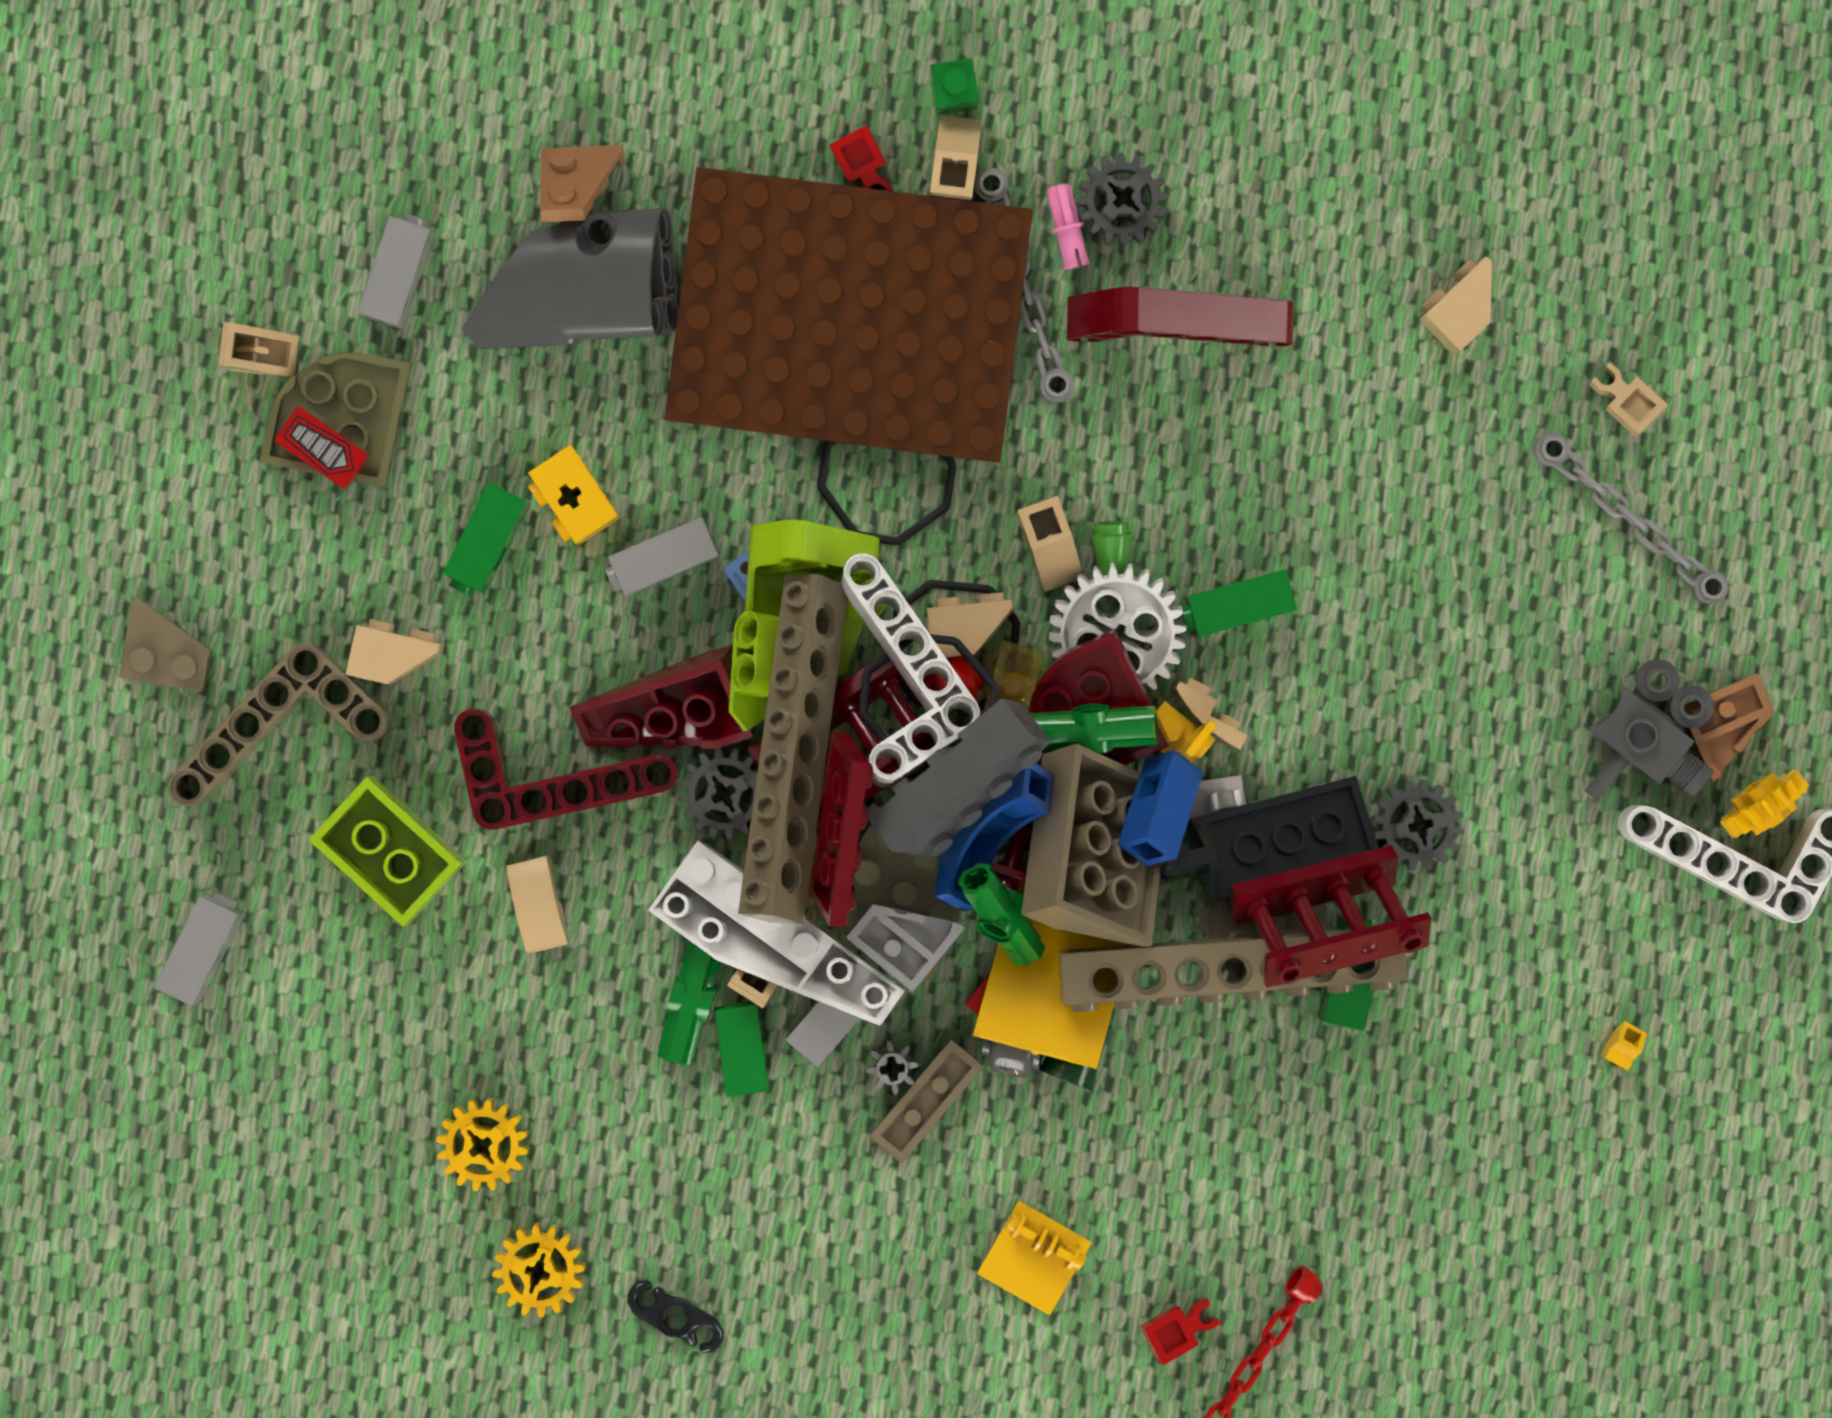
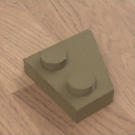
M132 597L119 678L205 692L212 650L198 639L189 635L172 620L148 605L143 599Z

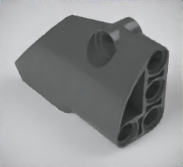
M665 208L610 210L589 215L582 221H568L531 231L490 283L472 310L462 330L478 349L566 345L579 343L580 340L656 337L675 332L677 330L679 294L673 228L668 210ZM603 221L609 224L612 231L609 241L601 233Z

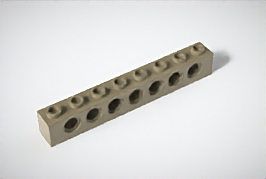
M821 574L785 575L738 910V914L769 923L804 924L848 600L841 583Z
M1350 929L1325 931L1327 937L1351 932ZM1306 932L1281 934L1287 948L1310 942ZM1262 936L1152 943L1150 947L1124 945L1058 950L1061 1002L1064 1006L1071 1005L1072 1012H1088L1098 1010L1097 1003L1114 1002L1115 1009H1130L1140 1007V1000L1157 999V1005L1171 1006L1183 1004L1182 997L1199 996L1200 1002L1211 1003L1225 1001V994L1242 993V999L1268 998V991L1284 990L1285 996H1305L1311 994V987L1327 986V993H1347L1353 991V984L1369 983L1370 990H1388L1396 988L1395 981H1407L1406 955L1402 953L1370 961L1365 969L1358 972L1353 971L1351 967L1299 979L1290 984H1280L1266 988L1263 982L1265 953L1270 951ZM1237 958L1242 963L1241 975L1233 981L1224 980L1221 973L1223 964L1229 959ZM1189 961L1197 962L1200 968L1198 979L1191 984L1181 983L1178 975L1180 967ZM1144 965H1154L1158 973L1155 983L1148 987L1139 986L1136 982L1138 969ZM1101 968H1110L1115 973L1114 984L1106 990H1098L1093 985V976Z

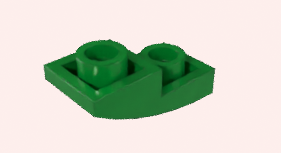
M751 1001L713 1007L717 1046L720 1051L723 1088L726 1098L768 1091L757 1004Z

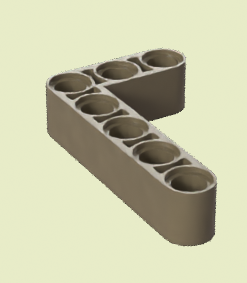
M297 645L278 662L177 769L169 780V795L174 802L187 807L200 805L208 801L308 694L322 705L353 736L360 740L371 741L384 737L391 727L390 713L353 676L345 675L346 670L324 649L316 645ZM308 651L312 652L318 661L317 669L311 675L303 674L298 666L299 658ZM341 680L347 685L349 695L344 703L338 705L331 700L329 689L334 682ZM278 682L283 683L289 693L287 701L281 706L273 704L269 696L271 687ZM369 709L375 711L380 719L378 729L371 734L365 732L360 725L361 715ZM248 713L255 715L259 721V730L252 737L246 736L240 727L242 718ZM218 744L224 745L230 753L229 762L223 768L216 766L211 758L212 750ZM189 775L196 777L201 786L198 796L194 799L187 797L182 788L183 781Z

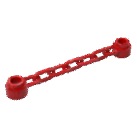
M1304 1265L1296 1268L1284 1289L1285 1294L1291 1297L1284 1309H1279L1273 1314L1262 1331V1341L1252 1355L1242 1360L1230 1379L1231 1387L1220 1402L1214 1403L1210 1407L1204 1418H1211L1216 1410L1218 1415L1224 1416L1223 1418L1231 1417V1408L1240 1394L1247 1392L1263 1370L1262 1362L1272 1347L1278 1346L1292 1328L1295 1320L1294 1315L1303 1302L1313 1303L1321 1293L1323 1284L1319 1281V1276ZM1280 1317L1283 1323L1287 1322V1324L1276 1338L1274 1333L1269 1332ZM1249 1363V1368L1256 1370L1244 1385V1381L1238 1379V1377Z

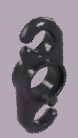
M648 1280L638 1281L630 1288L627 1295V1303L632 1313L660 1330L664 1335L682 1338L690 1346H695L698 1343L696 1331L699 1327L705 1325L712 1329L713 1337L709 1342L700 1344L699 1350L702 1353H709L721 1345L724 1330L719 1320L683 1297L667 1294L661 1287H656L653 1290L654 1304L648 1308L641 1307L638 1303V1296L641 1292L651 1289V1282ZM678 1305L685 1309L688 1320L684 1326L672 1328L665 1323L663 1313L669 1306Z

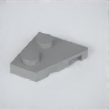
M873 903L847 934L846 938L913 992L965 927L959 922Z

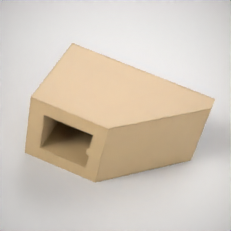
M940 115L929 196L972 201L982 120Z
M1487 256L1477 264L1472 259H1469L1453 275L1457 283L1447 293L1439 288L1422 304L1427 312L1419 320L1453 356L1466 347L1491 323L1492 261Z
M1058 496L1016 511L1015 514L1043 591L1046 592L1077 581V575L1080 573L1083 575Z
M1004 593L978 595L979 603L963 605L962 597L936 599L937 607L927 608L929 634L956 637L972 655H978L1015 610L1014 600H1004ZM936 643L946 658L962 656L954 645Z
M370 619L368 627L356 625L345 675L393 685L442 654L445 645L435 642L436 634L411 628L410 636L393 633L394 624Z

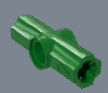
M1085 704L1074 707L1071 711L1030 713L1051 740L1042 752L1054 751L1079 744L1098 754L1113 750L1114 747L1157 745L1159 741L1158 714L1155 706L1110 709L1109 705Z
M977 863L974 867L964 870L958 883L963 889L964 896L980 916L976 925L977 930L986 938L999 943L1014 965L1027 967L1034 960L1040 959L1044 953L1045 945L1042 943L1041 936L1029 919L1021 915L1023 895L1005 887L990 864Z
M691 941L688 942L679 976L676 975L666 1009V1012L669 1014L661 1035L657 1057L663 1058L666 1061L689 1066L693 1064L703 1024L707 1023L710 1015L712 1001H714L717 986H714L721 966L720 961L715 960Z

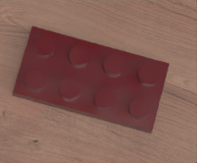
M831 732L809 889L810 895L828 925L846 927L848 911H853L855 907L856 893L852 881L854 871H858L861 865V848L858 845L859 832L864 830L867 824V808L864 804L865 790L870 789L873 782L872 764L868 762L861 748L857 746L848 732Z

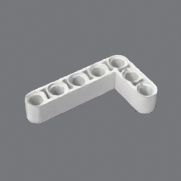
M859 553L848 559L844 566L842 575L843 591L926 710L925 714L877 744L871 751L868 762L873 767V783L882 788H891L904 777L909 778L927 766L928 762L926 759L937 750H942L951 745L956 746L960 743L958 733L968 725L963 727L953 725L948 718L950 711L954 709L965 711L970 717L969 724H971L980 716V708L880 562L872 555ZM856 570H865L872 575L873 581L867 585H858L851 579L850 574ZM888 604L896 610L897 616L892 620H882L876 615L874 609L879 605ZM905 639L915 640L920 644L922 651L915 656L906 655L900 650L899 643ZM930 674H937L944 679L946 687L940 691H932L925 686L923 678ZM919 732H925L933 738L935 746L929 750L918 749L912 742V736ZM882 756H891L898 762L899 769L895 773L885 774L877 768L876 760Z
M1630 805L1620 813L1618 818V829L1621 835L1628 841L1771 917L1782 921L1799 923L1806 920L1813 912L1832 875V838L1827 840L1821 833L1822 822L1828 817L1832 818L1831 809H1819L1809 815L1778 873L1653 807ZM1643 812L1649 820V827L1644 834L1638 836L1632 829V821L1637 814ZM1677 832H1680L1686 839V846L1682 853L1674 855L1669 848L1670 838ZM1714 852H1718L1723 859V866L1717 874L1712 875L1707 869V859ZM1811 854L1815 858L1817 866L1815 872L1806 877L1801 870V863L1807 855ZM1755 872L1760 878V885L1755 893L1749 895L1744 888V880L1748 874ZM1792 892L1797 898V905L1793 912L1786 914L1782 909L1781 901L1785 894Z

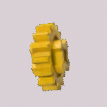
M1798 769L1791 770L1787 774L1784 773L1780 777L1771 772L1767 776L1752 782L1741 793L1732 798L1731 802L1735 807L1730 809L1729 813L1724 815L1720 822L1731 838H1737L1742 834L1745 835L1751 830L1757 836L1763 831L1777 826L1789 814L1798 809L1795 800L1799 799L1802 796L1801 794L1808 790L1809 785Z
M474 1098L468 1102L469 1111L466 1112L459 1105L453 1109L456 1121L448 1118L443 1120L442 1126L449 1132L448 1134H439L436 1138V1142L446 1145V1149L439 1152L437 1158L449 1160L450 1164L444 1170L446 1175L454 1171L460 1174L457 1179V1185L461 1186L469 1179L472 1180L473 1191H478L482 1183L487 1182L488 1187L492 1191L498 1186L497 1178L500 1177L507 1184L512 1181L513 1176L509 1170L510 1168L521 1171L524 1167V1163L517 1157L518 1155H527L529 1153L530 1147L520 1144V1140L527 1137L529 1132L528 1130L517 1129L516 1125L522 1118L520 1114L512 1118L506 1115L509 1104L505 1103L497 1110L494 1109L493 1098H488L484 1106L479 1107L478 1102ZM488 1117L499 1123L495 1126L481 1125L475 1118ZM460 1128V1133L465 1139L463 1150L457 1154L455 1141ZM476 1135L481 1140L486 1137L491 1139L492 1144L488 1148L490 1154L486 1150L477 1152L473 1146L478 1141ZM509 1135L511 1150L506 1161L504 1154L501 1152L502 1140ZM471 1163L485 1165L489 1172L475 1171L467 1166Z
M540 1223L533 1225L531 1234H528L523 1227L518 1228L516 1231L517 1241L506 1237L502 1243L508 1250V1253L497 1252L494 1257L497 1262L503 1264L502 1267L496 1268L492 1272V1277L503 1278V1283L496 1291L498 1294L509 1292L511 1296L506 1304L509 1308L517 1302L523 1304L521 1315L526 1316L531 1307L537 1309L539 1318L544 1317L548 1306H551L553 1311L559 1313L562 1310V1298L569 1303H572L576 1298L570 1288H582L584 1280L576 1276V1273L584 1271L586 1263L575 1261L582 1248L577 1246L570 1249L567 1244L572 1235L567 1233L562 1238L557 1237V1225L553 1224L547 1233L542 1232ZM540 1243L538 1249L528 1255L517 1253L528 1244ZM555 1248L564 1257L567 1269L558 1264L553 1254ZM544 1253V1271L550 1274H544L534 1287V1270L530 1267H534ZM512 1273L520 1276L525 1286L523 1291L516 1285ZM549 1286L555 1288L562 1287L550 1296L539 1297L541 1290Z

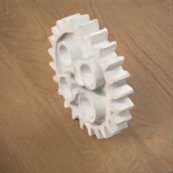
M1115 563L1110 564L1108 575H1103L1100 569L1094 566V579L1090 581L1081 573L1078 574L1077 580L1080 586L1078 590L1069 585L1064 587V592L1069 601L1056 599L1055 607L1063 614L1050 616V624L1060 628L1049 633V641L1061 643L1052 650L1053 658H1058L1068 650L1078 646L1077 640L1084 633H1094L1100 636L1109 632V628L1116 629L1119 624H1122L1127 636L1119 635L1125 650L1132 651L1139 657V661L1134 668L1142 684L1146 683L1149 687L1156 690L1157 682L1155 676L1157 674L1167 679L1170 678V671L1165 664L1179 665L1180 657L1172 650L1185 648V640L1175 636V634L1186 631L1184 622L1174 621V619L1183 614L1182 606L1169 607L1176 598L1175 592L1160 593L1164 585L1162 578L1152 584L1148 583V569H1145L1139 577L1133 576V566L1130 563L1127 565L1124 574H1118ZM1104 595L1114 596L1120 603L1119 607L1112 613L1101 612L1096 606V602L1100 597ZM1143 613L1152 614L1158 620L1157 625L1149 631L1139 630L1134 624L1137 616ZM1089 614L1100 623L1105 624V626L1085 621L1083 616ZM1130 638L1148 642L1152 647L1151 649H1145Z

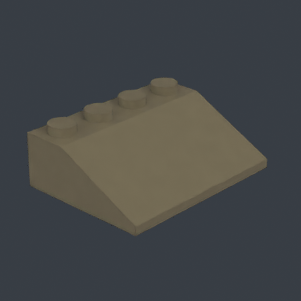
M1079 744L1042 754L1041 767L1054 774L1051 809L1049 814L1033 821L1021 915L1055 929L1142 947L1152 946L1162 862L1146 866L1118 845L1140 772Z

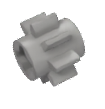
M887 1040L886 1051L880 1053L878 1050H871V1055L877 1060L876 1065L866 1067V1073H877L879 1077L875 1084L877 1090L886 1083L892 1085L893 1093L897 1094L898 1084L902 1081L910 1085L914 1084L913 1078L908 1074V1069L916 1068L919 1065L916 1060L907 1061L905 1056L909 1052L910 1047L908 1044L899 1051L893 1049L891 1040ZM888 1057H895L896 1062L899 1064L904 1063V1068L898 1069L897 1077H889L888 1071H881L880 1066L887 1064Z

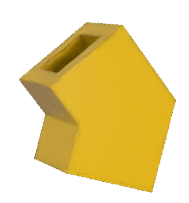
M1624 1021L1613 1031L1600 1056L1628 1071L1634 1059L1641 1054L1647 1033Z

